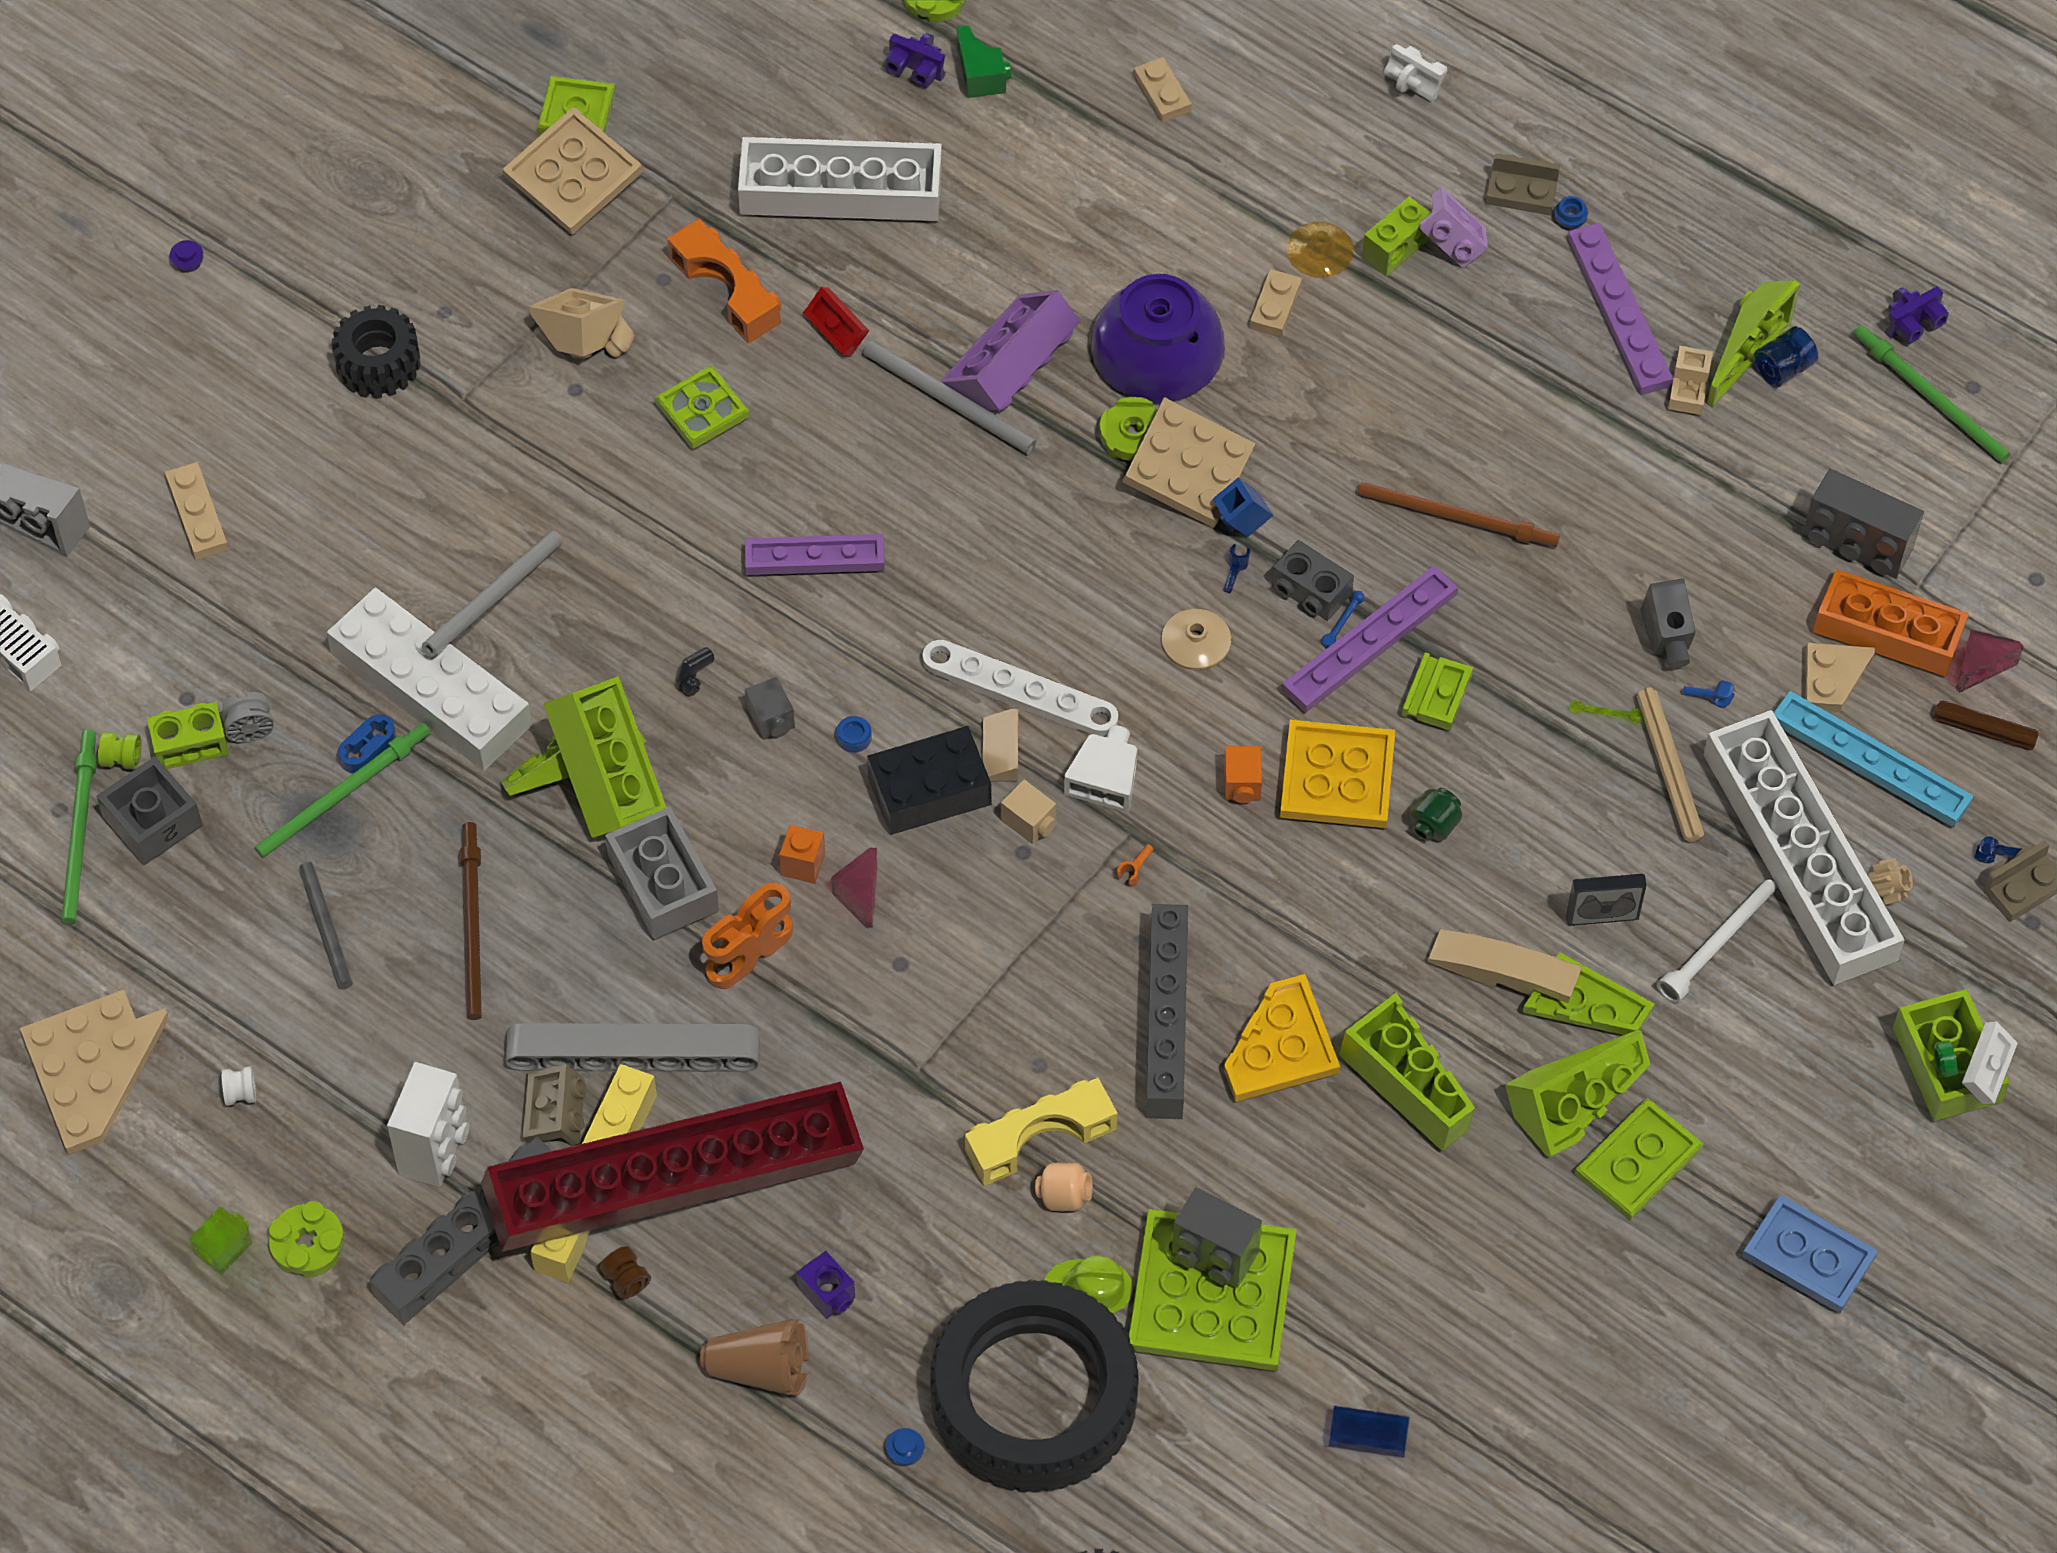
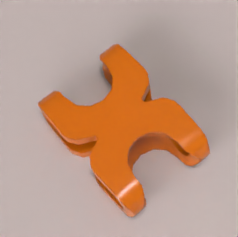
M773 882L763 885L742 903L736 916L727 915L706 931L702 938V946L705 955L708 957L705 970L710 984L720 989H728L734 986L753 970L761 955L765 957L772 955L790 940L793 935V922L789 915H787L791 909V897L787 888ZM774 896L781 898V902L769 910L765 909L764 902L767 898ZM778 923L783 925L782 931L774 932ZM723 939L718 949L712 946L714 941ZM731 962L732 971L727 975L715 973L719 966Z

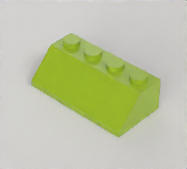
M619 676L543 703L592 838L615 831L667 808Z

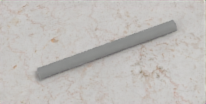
M871 340L865 346L863 354L1027 455L1034 450L1037 443L1036 439L875 341Z
M550 531L424 641L422 649L425 654L430 657L437 655L563 543L561 535L556 531Z

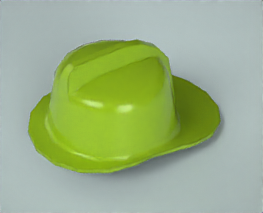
M1101 1255L1090 1256L1086 1259L1062 1261L1052 1267L1044 1278L1046 1281L1062 1283V1285H1069L1076 1290L1086 1292L1087 1295L1096 1298L1098 1303L1104 1304L1113 1314L1126 1307L1133 1293L1132 1280L1127 1271L1109 1257Z

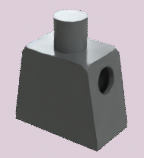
M1682 578L1652 583L1649 585L1640 611L1653 654L1655 656L1667 655L1671 668L1684 667L1690 663L1687 650H1689L1695 636V626L1685 580Z

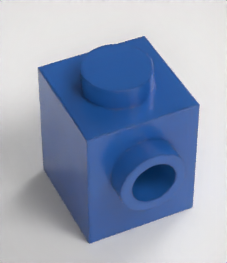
M1239 477L1213 498V501L1222 513L1220 518L1226 527L1232 532L1237 529L1247 537L1274 516L1259 491Z

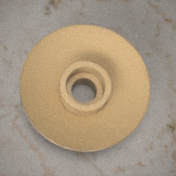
M1188 609L1175 614L1167 621L1162 631V647L1167 657L1176 665L1190 670H1204L1216 666L1227 656L1231 647V633L1225 621L1215 613L1203 609ZM1192 632H1201L1202 634L1194 635Z

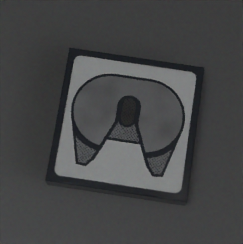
M1645 874L1574 879L1566 912L1567 925L1575 926L1639 920L1647 886Z

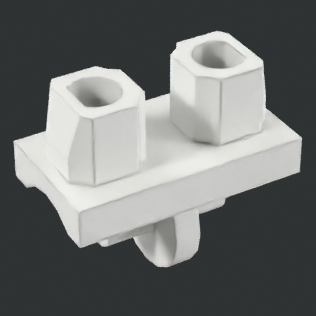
M1398 44L1394 45L1391 48L1390 60L1383 74L1397 81V90L1405 92L1411 89L1431 102L1435 100L1444 81L1447 67L1438 61L1432 64L1422 59L1420 51L1412 46L1403 48Z

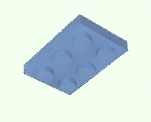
M1780 1194L1744 1249L1742 1257L1834 1311L1841 1313L1877 1257L1879 1250Z

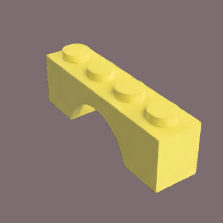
M1099 1078L1091 1081L1082 1080L1073 1084L1069 1090L1058 1095H1046L1032 1106L1022 1110L1019 1108L1013 1109L999 1120L989 1124L980 1123L974 1126L965 1134V1152L983 1186H986L1017 1173L1018 1154L1022 1146L1033 1136L1046 1131H1061L1076 1137L1085 1144L1117 1130L1118 1113Z

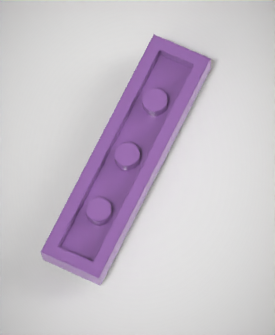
M883 534L745 538L746 575L885 571Z

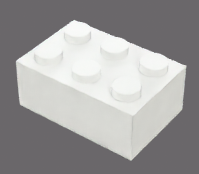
M414 1062L387 1125L400 1176L441 1187L445 1175L450 1176L456 1163V1155L454 1153L458 1144H464L470 1127L469 1123L466 1122V1106H463L462 1103L463 1090L459 1088L457 1074Z

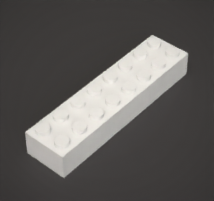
M1767 711L1708 733L1703 755L1833 985L1898 961L1905 940L1773 711Z

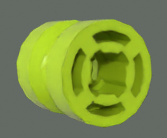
M104 731L99 741V766L112 768L117 763L125 769H137L141 759V736L127 734L125 737L119 738L115 732Z

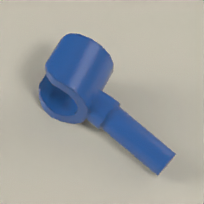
M1722 680L1717 684L1715 690L1684 686L1683 695L1705 697L1710 699L1717 707L1725 708L1735 696L1732 693L1735 687L1732 683Z

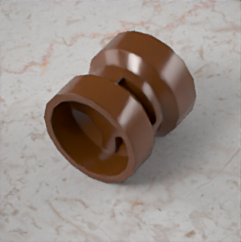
M624 1246L611 1252L600 1264V1270L607 1279L613 1280L614 1290L621 1299H628L637 1295L651 1281V1275L645 1267L638 1265L637 1255L629 1246Z

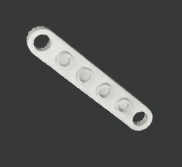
M946 640L932 641L923 650V664L928 673H932L933 676L938 675L946 678L951 683L1069 728L1080 729L1090 735L1107 736L1110 727L1118 725L1117 709L1114 705L1102 699ZM942 651L943 654L949 655L950 659L945 663L939 664L931 660L933 653L937 654V652L941 653ZM1097 712L1098 714L1103 712L1104 715L1106 713V716H1109L1110 721L1099 725L1094 723L1091 717H1093V714L1096 715Z

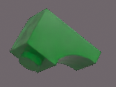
M970 25L957 27V50L967 98L1006 93V80L1011 79L1012 75L1009 60H1003L1001 47L992 48L980 42L972 33Z

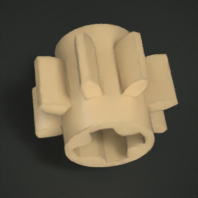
M1896 858L1879 861V864L1872 866L1874 871L1870 872L1868 877L1878 895L1883 897L1885 905L1901 902V899L1908 897L1907 891L1912 889L1913 879L1906 865L1897 866Z

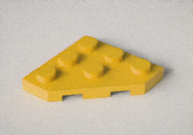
M1305 974L1273 982L1269 985L1264 994V999L1257 1011L1253 1013L1241 1034L1239 1043L1225 1062L1224 1072L1235 1102L1340 1073L1341 1066Z

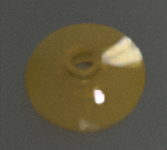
M1311 222L1300 226L1291 234L1287 244V255L1291 264L1301 273L1311 277L1326 278L1337 275L1349 266L1353 258L1354 248L1350 236L1339 226L1328 222Z

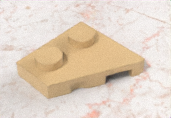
M1807 643L1805 699L1825 711L1841 712L1851 691L1856 688L1866 667L1872 662L1875 648Z

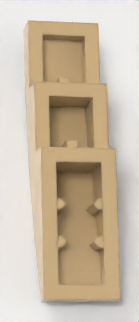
M1440 929L1427 961L1494 989L1496 984L1500 983L1530 996L1533 990H1536L1566 1003L1569 1002L1582 967L1512 943Z

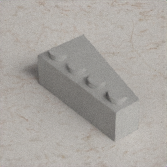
M0 462V524L67 557L90 528L80 488Z

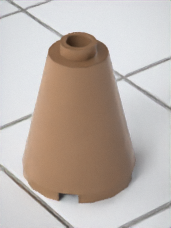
M789 1319L710 1338L707 1345L701 1348V1366L706 1368L709 1376L790 1396L800 1395L804 1390L808 1374L801 1373L802 1361H809L808 1338L803 1323H798V1319Z

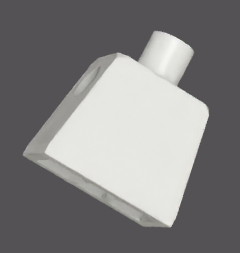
M1113 725L1110 727L1107 737L1096 734L1088 736L1065 774L1064 795L1129 813L1137 767L1138 748L1127 743L1130 732L1126 728Z

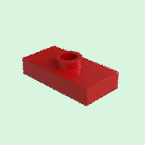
M820 287L803 312L843 356H852L870 331L829 287Z

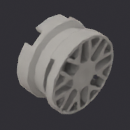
M246 692V697L238 698L236 694L222 703L223 708L220 709L222 720L225 722L224 729L226 737L231 741L238 743L257 741L266 737L273 730L274 722L269 714L268 698L264 694Z

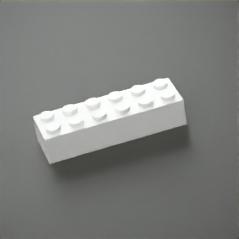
M742 137L738 185L740 214L939 221L942 171L941 144Z
M375 587L327 631L331 655L420 723L424 722L430 731L481 770L485 771L532 726L529 703L450 643L434 657L425 654L422 649V643L435 632Z

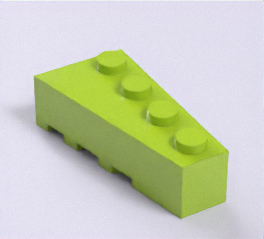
M1396 992L1345 1031L1339 1056L1438 1148L1444 1151L1468 1132L1475 1106L1451 1071L1445 1070L1439 1061L1440 1055L1433 1045L1429 1046L1419 1032L1420 1026L1413 1016H1408L1402 1007L1403 1001Z

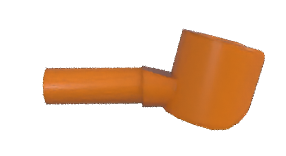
M1147 844L1136 859L1122 862L1117 868L1118 879H1121L1125 872L1131 871L1134 874L1129 879V886L1138 884L1140 880L1139 870L1154 848Z

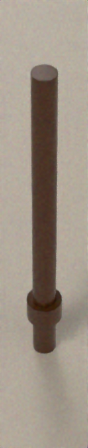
M467 822L462 825L463 847L459 850L460 865L464 871L467 1018L478 1020L482 1017L478 866L481 865V849L477 847V825L473 822Z

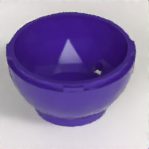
M1151 274L1138 278L1131 284H1128L1112 295L1104 305L1093 328L1091 354L1092 360L1103 378L1115 389L1130 397H1141L1154 402V404H1161L1164 397L1174 402L1194 394L1211 382L1219 371L1225 356V339L1217 312L1209 300L1198 290L1176 276ZM1193 336L1197 338L1194 344L1189 342Z

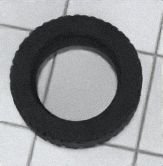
M1046 1280L1015 1281L1014 1283L1002 1284L1000 1287H993L988 1289L987 1292H982L977 1295V1298L971 1299L964 1307H961L957 1311V1315L952 1316L948 1321V1324L942 1330L941 1337L937 1340L930 1367L931 1408L936 1427H938L941 1439L947 1449L951 1450L953 1457L963 1467L969 1468L972 1474L981 1477L982 1480L993 1482L994 1485L1006 1487L1009 1490L1018 1489L1020 1492H1041L1043 1490L1049 1492L1055 1491V1489H1064L1068 1485H1075L1082 1480L1090 1478L1092 1473H1097L1112 1460V1456L1117 1455L1127 1440V1434L1130 1433L1135 1419L1139 1376L1135 1350L1130 1343L1128 1333L1121 1322L1117 1321V1317L1104 1304L1098 1303L1096 1298L1087 1295L1086 1292L1076 1290L1069 1285ZM1026 1333L1048 1334L1074 1344L1093 1361L1098 1374L1099 1395L1094 1410L1076 1428L1051 1438H1018L993 1428L977 1414L969 1391L972 1368L977 1358L985 1350L1003 1339Z

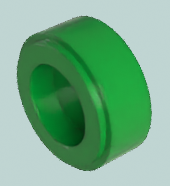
M1946 1040L1935 1043L1934 1056L1940 1076L1943 1079L1958 1076L1956 1057L1951 1042Z

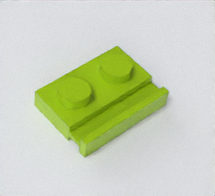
M1425 652L1405 701L1402 716L1407 717L1411 715L1417 717L1418 721L1451 731L1471 680L1473 667L1442 657L1436 659L1430 657V653Z

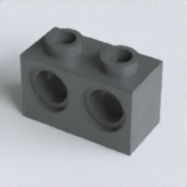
M1297 540L1273 567L1272 586L1275 587L1276 591L1286 598H1292L1301 604L1308 613L1320 616L1327 622L1352 595L1354 575L1300 540ZM1325 590L1329 591L1330 593H1322L1320 591Z

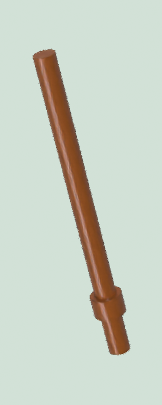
M1361 482L1358 495L1515 536L1516 540L1530 544V541L1553 547H1557L1560 534L1535 528V524L1521 520L1520 523L1364 482Z

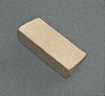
M1009 709L983 717V764L990 781H1018V709Z

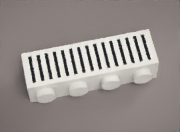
M0 594V666L31 692L62 666L58 655L60 648L50 635L40 634L28 616L25 614L19 616L13 610L10 602Z

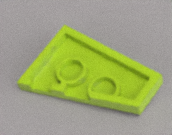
M1559 952L1556 958L1582 967L1569 1002H1563L1534 990L1525 1003L1522 1012L1626 1035L1642 1029L1653 1012L1655 1003Z

